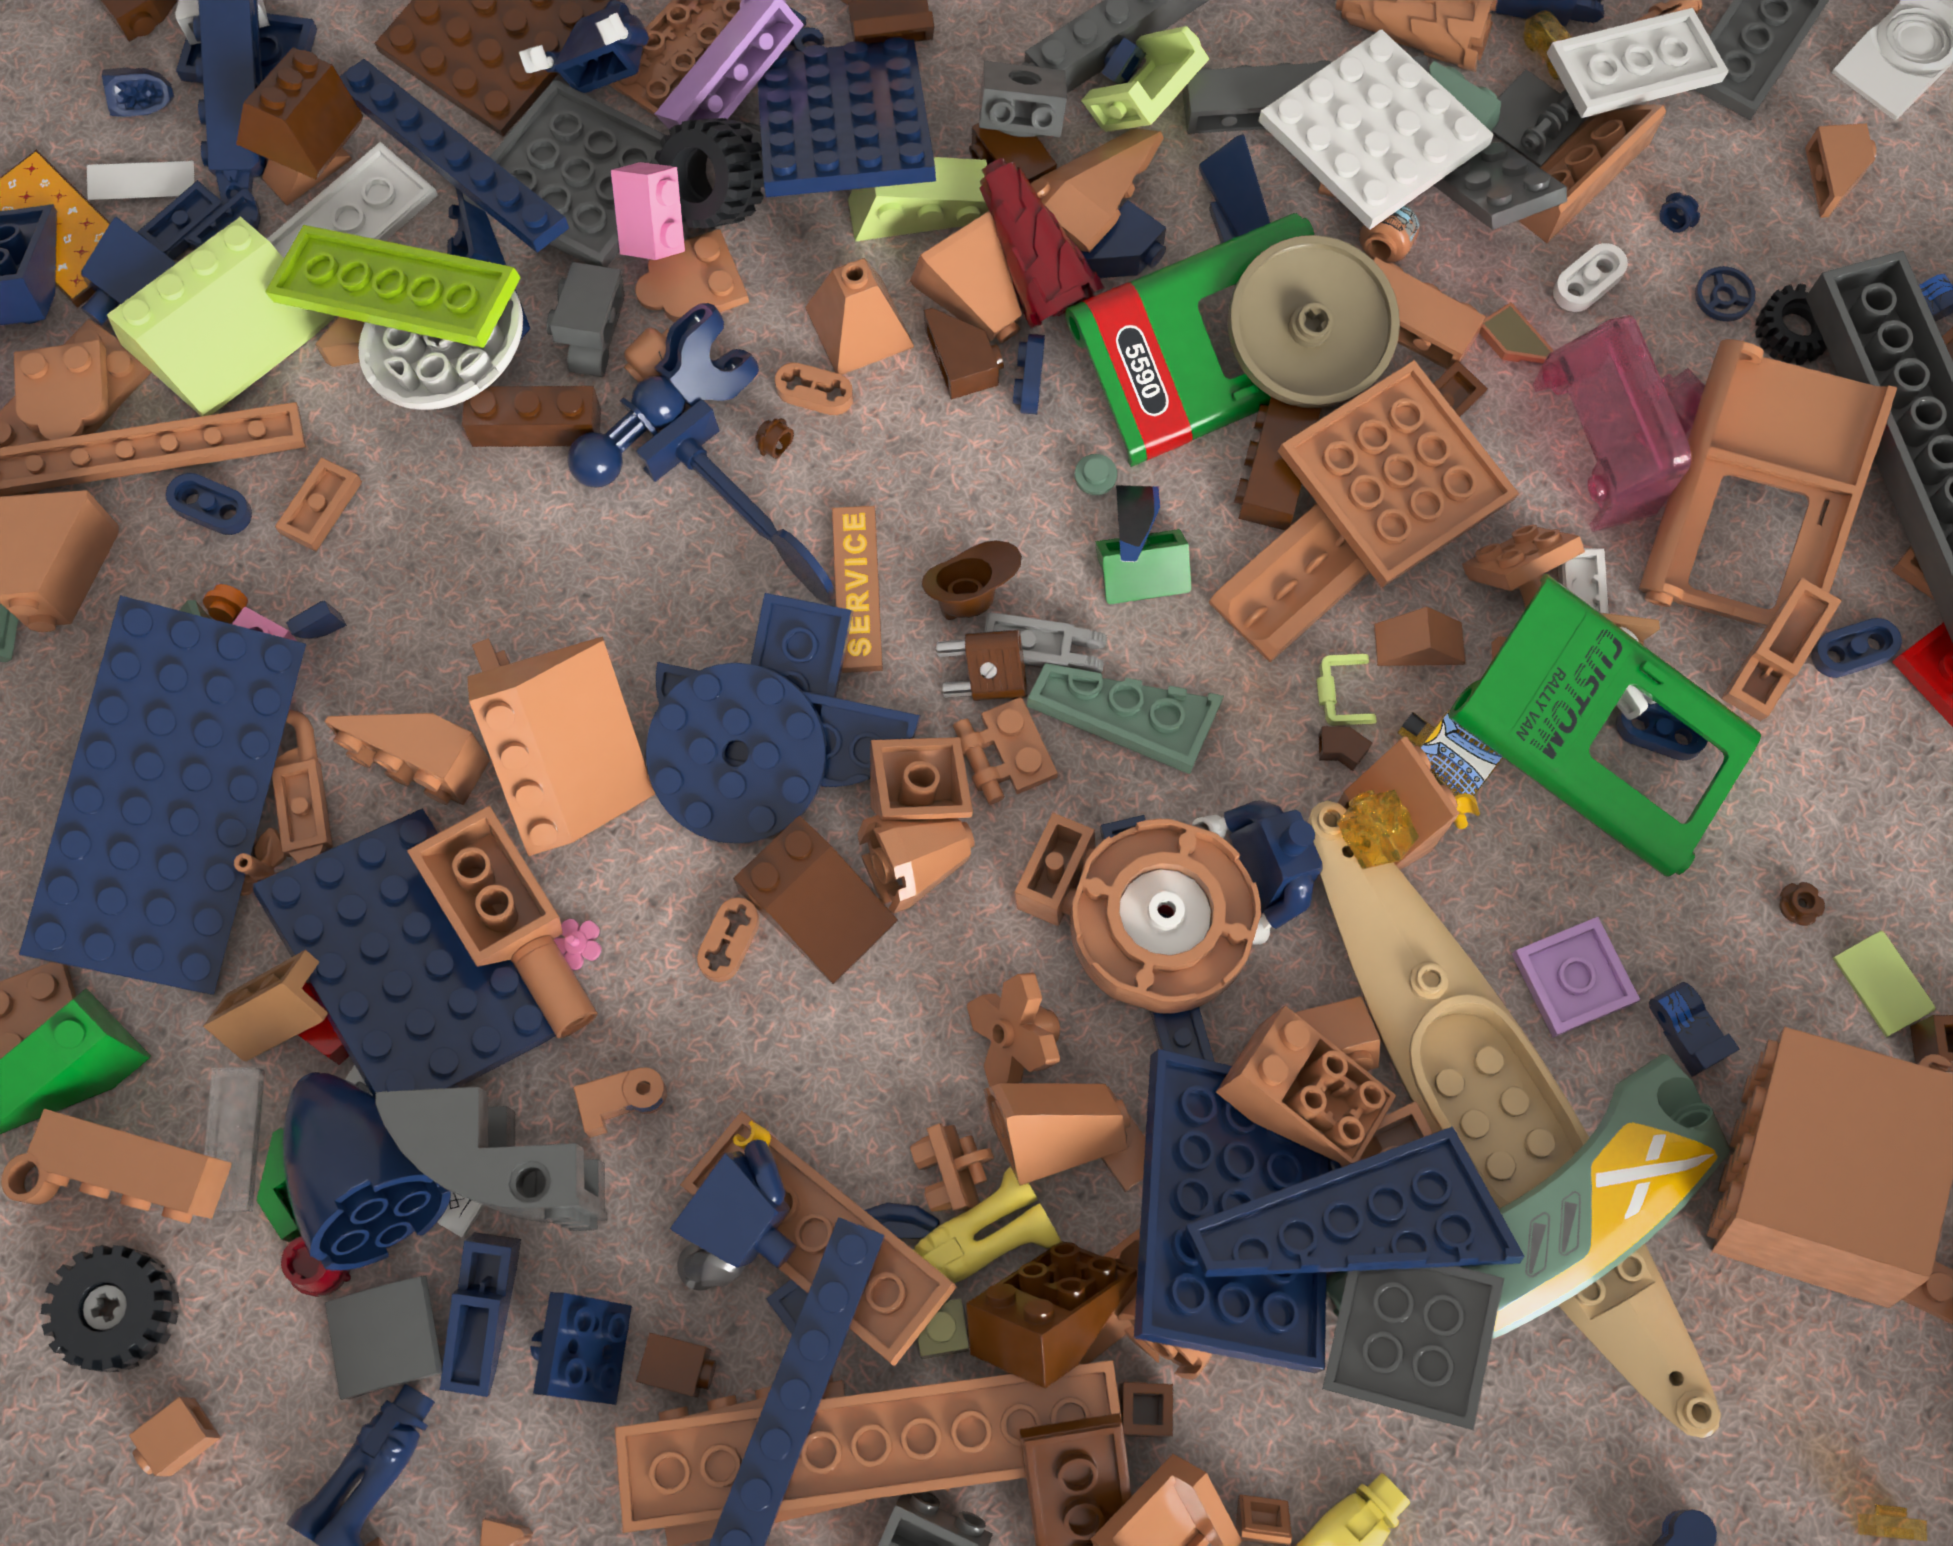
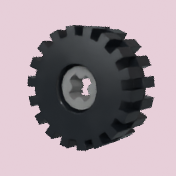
M104 1245L92 1247L93 1253L81 1251L72 1257L76 1263L74 1266L63 1264L56 1271L63 1278L59 1284L49 1282L45 1293L53 1294L54 1296L51 1304H41V1314L48 1315L51 1318L50 1323L41 1325L43 1334L55 1338L49 1344L50 1348L54 1353L64 1354L65 1357L62 1360L70 1365L101 1372H119V1369L130 1370L139 1366V1360H150L158 1353L154 1347L158 1343L166 1344L171 1334L165 1331L168 1324H176L178 1318L177 1313H172V1304L179 1303V1293L171 1291L170 1285L176 1282L171 1273L163 1271L162 1268L165 1265L158 1259L150 1257L148 1253L118 1245H113V1248ZM104 1298L115 1301L119 1300L120 1306L113 1310L114 1318L112 1320L109 1317L98 1315L105 1306Z

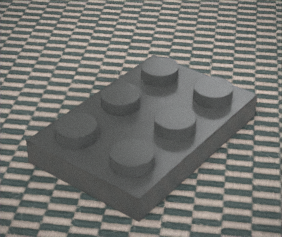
M1503 142L1490 143L1488 147L1434 184V187L1492 230L1567 202V186Z

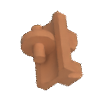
M939 1123L926 1128L928 1136L912 1144L910 1150L919 1170H925L938 1165L943 1181L925 1187L924 1194L931 1212L947 1210L968 1211L980 1203L975 1185L987 1181L982 1164L994 1159L991 1148L977 1151L972 1135L959 1139L955 1125L943 1126Z

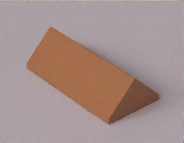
M1631 105L1590 116L1540 167L1567 186V202L1518 221L1544 242L1548 243L1651 143L1666 113L1664 105Z

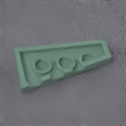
M1045 663L1028 697L1027 707L1190 774L1224 695L1208 693L1207 697L1188 694L1185 688L1168 686V690L1144 686L1141 680L1125 678L1124 681L1103 678L1101 673Z

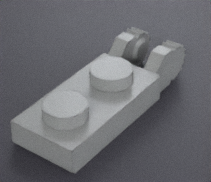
M993 612L987 613L984 632L1020 630L1025 665L1043 668L1044 664L1048 663L1097 673L1103 672V660L1093 656L1070 653L1071 643L1091 649L1105 648L1108 638L1105 633L1075 628L1074 624Z

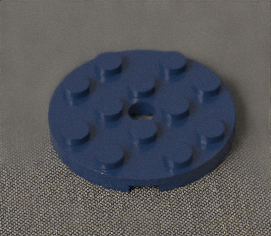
M725 663L710 666L691 674L666 695L656 710L650 724L646 743V763L650 782L659 801L666 811L683 827L701 837L717 842L748 843L778 834L799 815L802 816L816 798L824 779L827 742L818 712L806 694L796 684L783 675L765 667L745 663ZM734 740L742 741L748 748V758L740 766H733L726 761L725 749L728 743Z

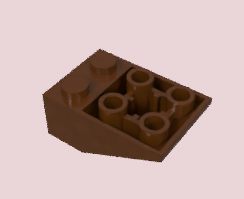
M1062 1241L1053 1245L1050 1249L1022 1265L1018 1270L988 1287L987 1290L966 1303L970 1355L1046 1389L1078 1366L1136 1279L1137 1269L1116 1262L1111 1257L1101 1256L1080 1248L1071 1242Z

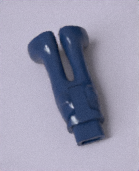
M405 1384L393 1403L386 1400L380 1407V1412L369 1423L362 1426L355 1443L334 1474L312 1500L298 1508L291 1515L286 1524L312 1540L318 1546H366L359 1536L362 1526L374 1506L399 1477L411 1459L420 1438V1434L415 1428L418 1427L423 1431L426 1430L428 1425L423 1420L435 1402ZM361 1480V1482L359 1483V1485L355 1488V1490L352 1492V1494L349 1496V1498H348V1499L346 1500V1502L343 1504V1502L345 1501V1499H346V1497L348 1496L349 1492H350V1491L353 1489V1487Z

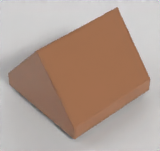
M1239 1494L1236 1530L1242 1541L1277 1546L1291 1544L1292 1532L1288 1501Z
M493 1518L483 1519L480 1546H522L532 1539L531 1535L533 1533L528 1527Z

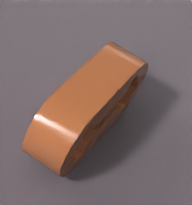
M794 362L783 365L775 374L777 394L782 401L788 404L828 415L843 414L853 404L851 382L841 374ZM794 377H800L801 385H797L794 390H788L787 382H792ZM834 387L840 388L842 396H837L834 401H829L827 393H831Z
M736 897L725 901L719 908L699 948L697 955L698 966L703 975L710 981H727L734 977L740 968L760 923L757 909L749 900ZM740 909H745L746 918L750 923L747 926L740 924L733 937L729 936L732 924L727 918L728 914H737ZM724 942L729 944L725 956L730 961L728 967L720 965L716 971H712V964L707 959L710 953L717 955Z

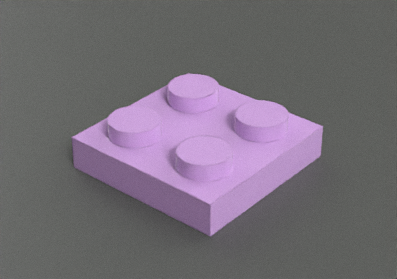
M1599 917L1524 946L1512 953L1553 1038L1640 1001Z

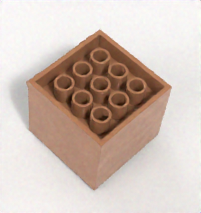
M1788 1027L1782 1029L1776 1041L1768 1039L1764 1052L1761 1051L1757 1064L1754 1063L1751 1075L1747 1076L1743 1088L1741 1102L1747 1105L1745 1109H1742L1740 1118L1736 1119L1729 1144L1730 1147L1736 1149L1734 1154L1730 1155L1728 1164L1725 1163L1718 1186V1191L1723 1192L1724 1196L1722 1200H1719L1717 1208L1712 1211L1706 1233L1707 1237L1715 1239L1712 1252L1889 1309L1930 1279L1953 1180V1074L1946 1072L1952 1064L1945 1057L1936 1054L1925 1056L1919 1064H1915Z

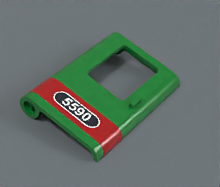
M1292 213L1066 308L1065 317L1069 331L1076 344L1082 349L1086 348L1125 445L1128 455L1127 461L1130 467L1148 461L1192 440L1255 414L1259 411L1260 403L1269 405L1271 396L1258 388L1245 373L1232 379L1224 376L1199 313L1198 302L1204 297L1237 284L1251 262L1272 245L1293 237L1315 235L1313 227L1307 218H1301L1297 213Z

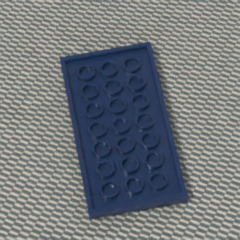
M120 595L20 948V956L214 995L246 875L236 870L234 860L239 854L243 853L251 856L306 643Z

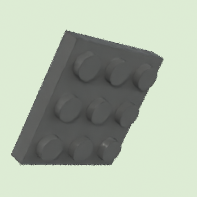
M1458 1266L1348 1271L1322 1389L1474 1430L1505 1279Z

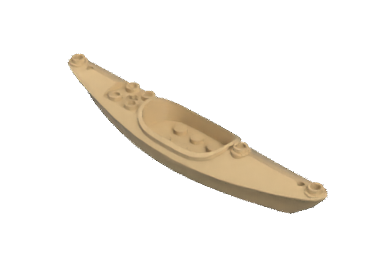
M1331 801L1321 802L1311 810L1308 823L1315 831V840L1313 842L1322 861L1323 869L1320 872V876L1352 969L1373 1021L1412 1103L1417 1101L1433 1133L1453 1126L1495 1204L1500 1209L1529 1192L1555 1173L1586 1143L1589 1136L1559 1085L1516 1020L1416 889L1376 840L1350 812L1339 803ZM1643 1244L1599 1280L1558 1305L1626 1380L1687 1435L1704 1438L1712 1435L1718 1429L1721 1413L1714 1391L1700 1357L1646 1244Z

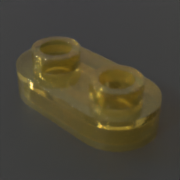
M1543 10L1526 20L1523 39L1531 51H1537L1545 60L1549 74L1555 80H1559L1560 78L1547 55V51L1553 42L1572 37L1552 13Z

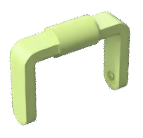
M1328 655L1323 658L1320 664L1321 677L1317 678L1316 681L1319 705H1324L1325 719L1328 724L1337 726L1375 724L1377 722L1375 714L1336 715L1335 711L1337 700L1334 677L1331 676L1330 666L1368 664L1369 655Z

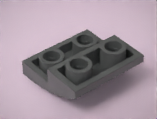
M427 1276L414 1277L374 1287L325 1302L340 1400L356 1398L384 1388L409 1384L443 1373Z

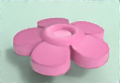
M568 919L561 924L562 935L565 939L560 937L555 938L554 941L572 970H578L582 967L583 957L589 961H594L599 957L601 945L593 940L598 937L600 930L594 922L585 921L579 926L576 920Z

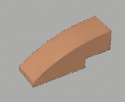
M1801 578L1763 631L1721 699L1759 721L1767 718L1790 680L1797 676L1842 600Z

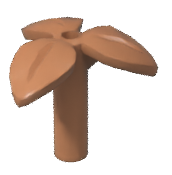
M272 827L265 830L258 838L254 848L256 858L243 853L239 854L234 860L236 870L246 874L240 896L250 895L253 892L254 883L279 873L274 872V868L287 858L282 853L280 834Z

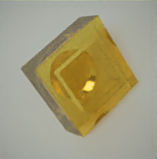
M1875 1505V1514H1858V1534L1902 1540L1927 1541V1520L1907 1518V1508Z

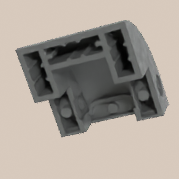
M480 1087L376 1092V1107L384 1126L400 1151L423 1174L445 1189L511 1217L561 1224V1227L568 1228V1231L597 1230L598 1221L607 1220V1213L605 1212V1163L599 1159H584V1148L577 1143L515 1146V1111L508 1106L488 1107V1093Z

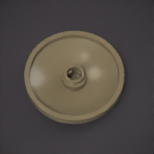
M1317 235L1299 236L1283 240L1258 255L1246 268L1233 290L1227 320L1228 334L1233 353L1248 378L1269 396L1286 404L1302 408L1336 406L1357 397L1368 389L1389 365L1397 346L1400 329L1397 299L1389 280L1380 267L1367 254L1353 245L1339 239Z

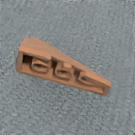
M1132 129L1031 183L1042 203L1054 214L1066 235L1080 251L1090 252L1116 224L1121 215L1118 210L1121 200L1132 196L1135 190V186L1132 183L1134 177L1147 169L1164 137L1161 131Z

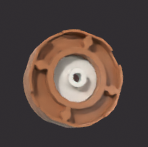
M1152 819L1137 822L1136 827L1122 831L1112 838L1109 836L1103 840L1085 862L1070 913V933L1073 947L1081 966L1090 979L1111 998L1155 1013H1177L1195 1009L1222 994L1235 981L1246 964L1261 917V903L1256 882H1252L1246 868L1239 860L1240 854L1236 849L1214 832L1173 819ZM1160 914H1165L1169 918H1164L1160 916Z

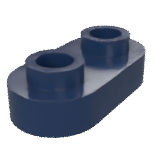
M1028 334L1027 342L1019 341L1017 367H1024L1023 379L1015 378L1013 404L1021 405L1020 413L1038 414L1045 335Z
M181 474L175 477L166 489V500L178 516L220 534H237L244 530L251 521V506L240 492L198 474ZM193 494L199 495L196 502L186 504L189 496ZM236 510V514L232 518L224 519L227 511Z
M1868 619L1823 635L1812 649L1811 659L1816 669L1825 676L1832 678L1843 677L1889 661L1901 648V634L1898 628L1886 619ZM1872 638L1879 643L1880 649L1871 648L1867 639ZM1828 651L1837 653L1840 657V662L1831 660L1828 656Z
M1648 703V708L1641 715L1634 718L1643 722L1645 730L1635 728L1632 720H1628L1621 711L1616 719L1617 731L1625 741L1676 760L1686 761L1695 758L1708 743L1706 739L1657 703ZM1675 734L1685 736L1688 745L1678 743L1675 739Z

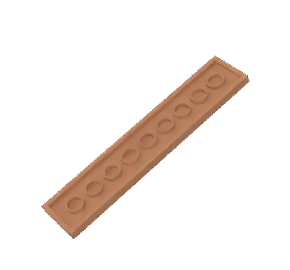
M1113 1360L1078 1365L1046 1389L1014 1374L822 1399L778 1512L1026 1478L1019 1429L1120 1413L1121 1416ZM763 1407L615 1427L623 1533L719 1520Z

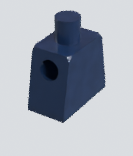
M115 217L81 271L86 284L95 291L81 307L82 311L95 322L103 325L108 319V313L170 269L176 262L118 217Z

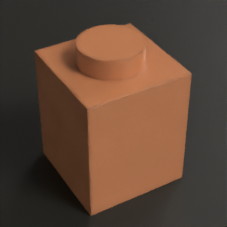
M178 1397L129 1435L136 1446V1449L133 1450L136 1462L144 1472L149 1475L153 1473L154 1476H172L221 1438L196 1399L188 1397Z

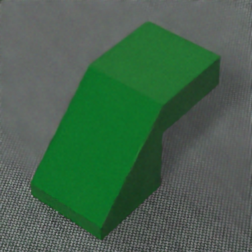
M280 1127L272 1134L256 1201L280 1239L290 1243L302 1236L297 1227L289 1198L286 1195L288 1191L283 1164L284 1128Z

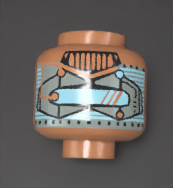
M1404 205L1370 230L1363 224L1359 234L1362 249L1372 260L1377 257L1386 263H1396L1404 259L1419 234L1420 223L1418 217L1410 207Z

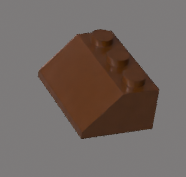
M292 47L244 101L236 145L317 180L360 126L363 114L332 64L319 59L312 52Z

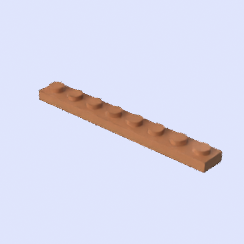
M297 402L2 447L0 448V496L306 448L300 409Z

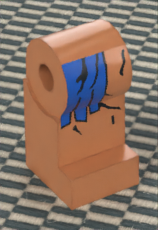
M647 1067L621 1072L573 1086L584 1131L589 1138L608 1133L605 1120L634 1111L642 1114L654 1113L664 1105L667 1098V1088L660 1074Z

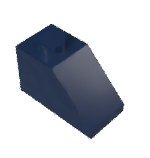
M1127 200L1118 209L1121 215L1110 231L1090 252L1081 251L1093 273L1096 271L1099 278L1138 276L1147 265L1153 268L1162 259L1166 251L1164 240L1167 227Z

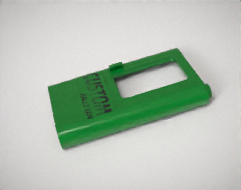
M1544 574L1540 580L1542 582L1541 586L1480 680L1470 684L1457 698L1450 709L1449 719L1660 874L1666 877L1674 873L1680 875L1693 863L1695 847L1755 751L1761 739V733L1549 574ZM1629 685L1636 687L1717 747L1724 755L1723 763L1684 824L1670 816L1590 756V745Z

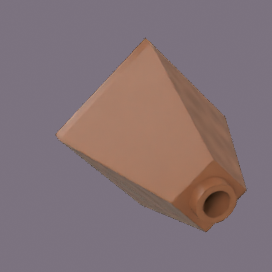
M990 211L920 254L910 282L916 289L959 320L984 330L990 342L997 338L1000 344L1004 343L1021 330L1017 324L1022 316L1005 254L997 236L995 220Z
M865 258L833 269L805 307L835 373L843 375L914 347L882 277Z

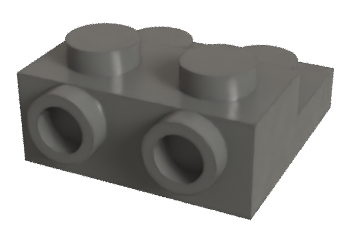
M926 1491L912 1493V1495H900L878 1546H989L993 1533L984 1530L986 1527L984 1520L971 1512L960 1511L955 1516L939 1508V1499Z

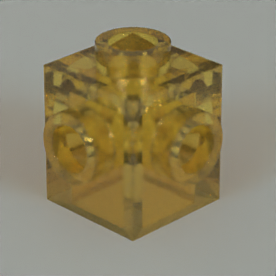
M1395 789L1375 794L1373 790L1358 794L1350 800V807L1337 821L1343 839L1349 844L1361 869L1401 861L1419 838L1412 824L1410 813L1402 805Z

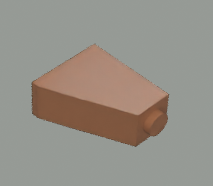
M999 1083L984 1089L991 1124L1019 1186L1128 1149L1125 1128L1131 1126L1128 1111L1121 1099L1114 1101L1106 1084Z

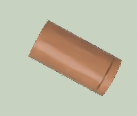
M547 935L534 939L513 954L511 958L512 963L557 1038L570 1036L597 1017L596 1009L552 936Z

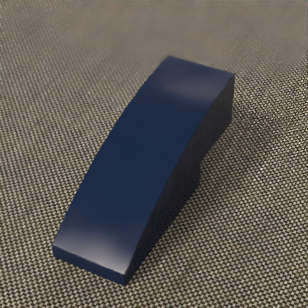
M474 1232L464 1240L458 1289L452 1293L442 1367L443 1373L441 1374L439 1390L484 1397L490 1395L517 1271L521 1239Z

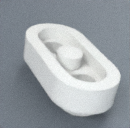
M1608 243L1592 247L1560 274L1553 289L1556 303L1561 308L1570 312H1581L1589 308L1622 279L1628 266L1625 253L1619 247ZM1597 266H1605L1608 268L1609 273L1600 272ZM1575 289L1581 296L1572 295L1568 290Z

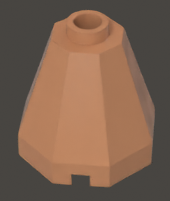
M879 815L864 819L857 833L859 845L868 842L870 853L862 855L865 868L881 902L886 904L892 901L889 910L893 914L912 907L967 862L971 855L970 848L974 847V837L969 825L966 822H961L958 818L881 821ZM902 878L903 885H899L897 880Z

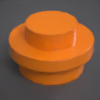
M219 584L213 590L206 593L203 598V604L213 619L231 624L242 609L247 606L248 599L240 590L229 585Z

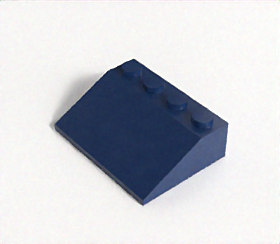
M54 204L0 211V326L16 323L33 324L46 319L55 296L57 210Z

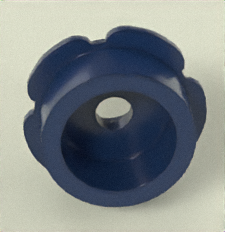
M1680 192L1671 193L1666 197V203L1662 205L1660 210V221L1672 232H1683L1689 226L1694 227L1699 222L1700 213L1697 211L1699 205L1690 195H1682Z

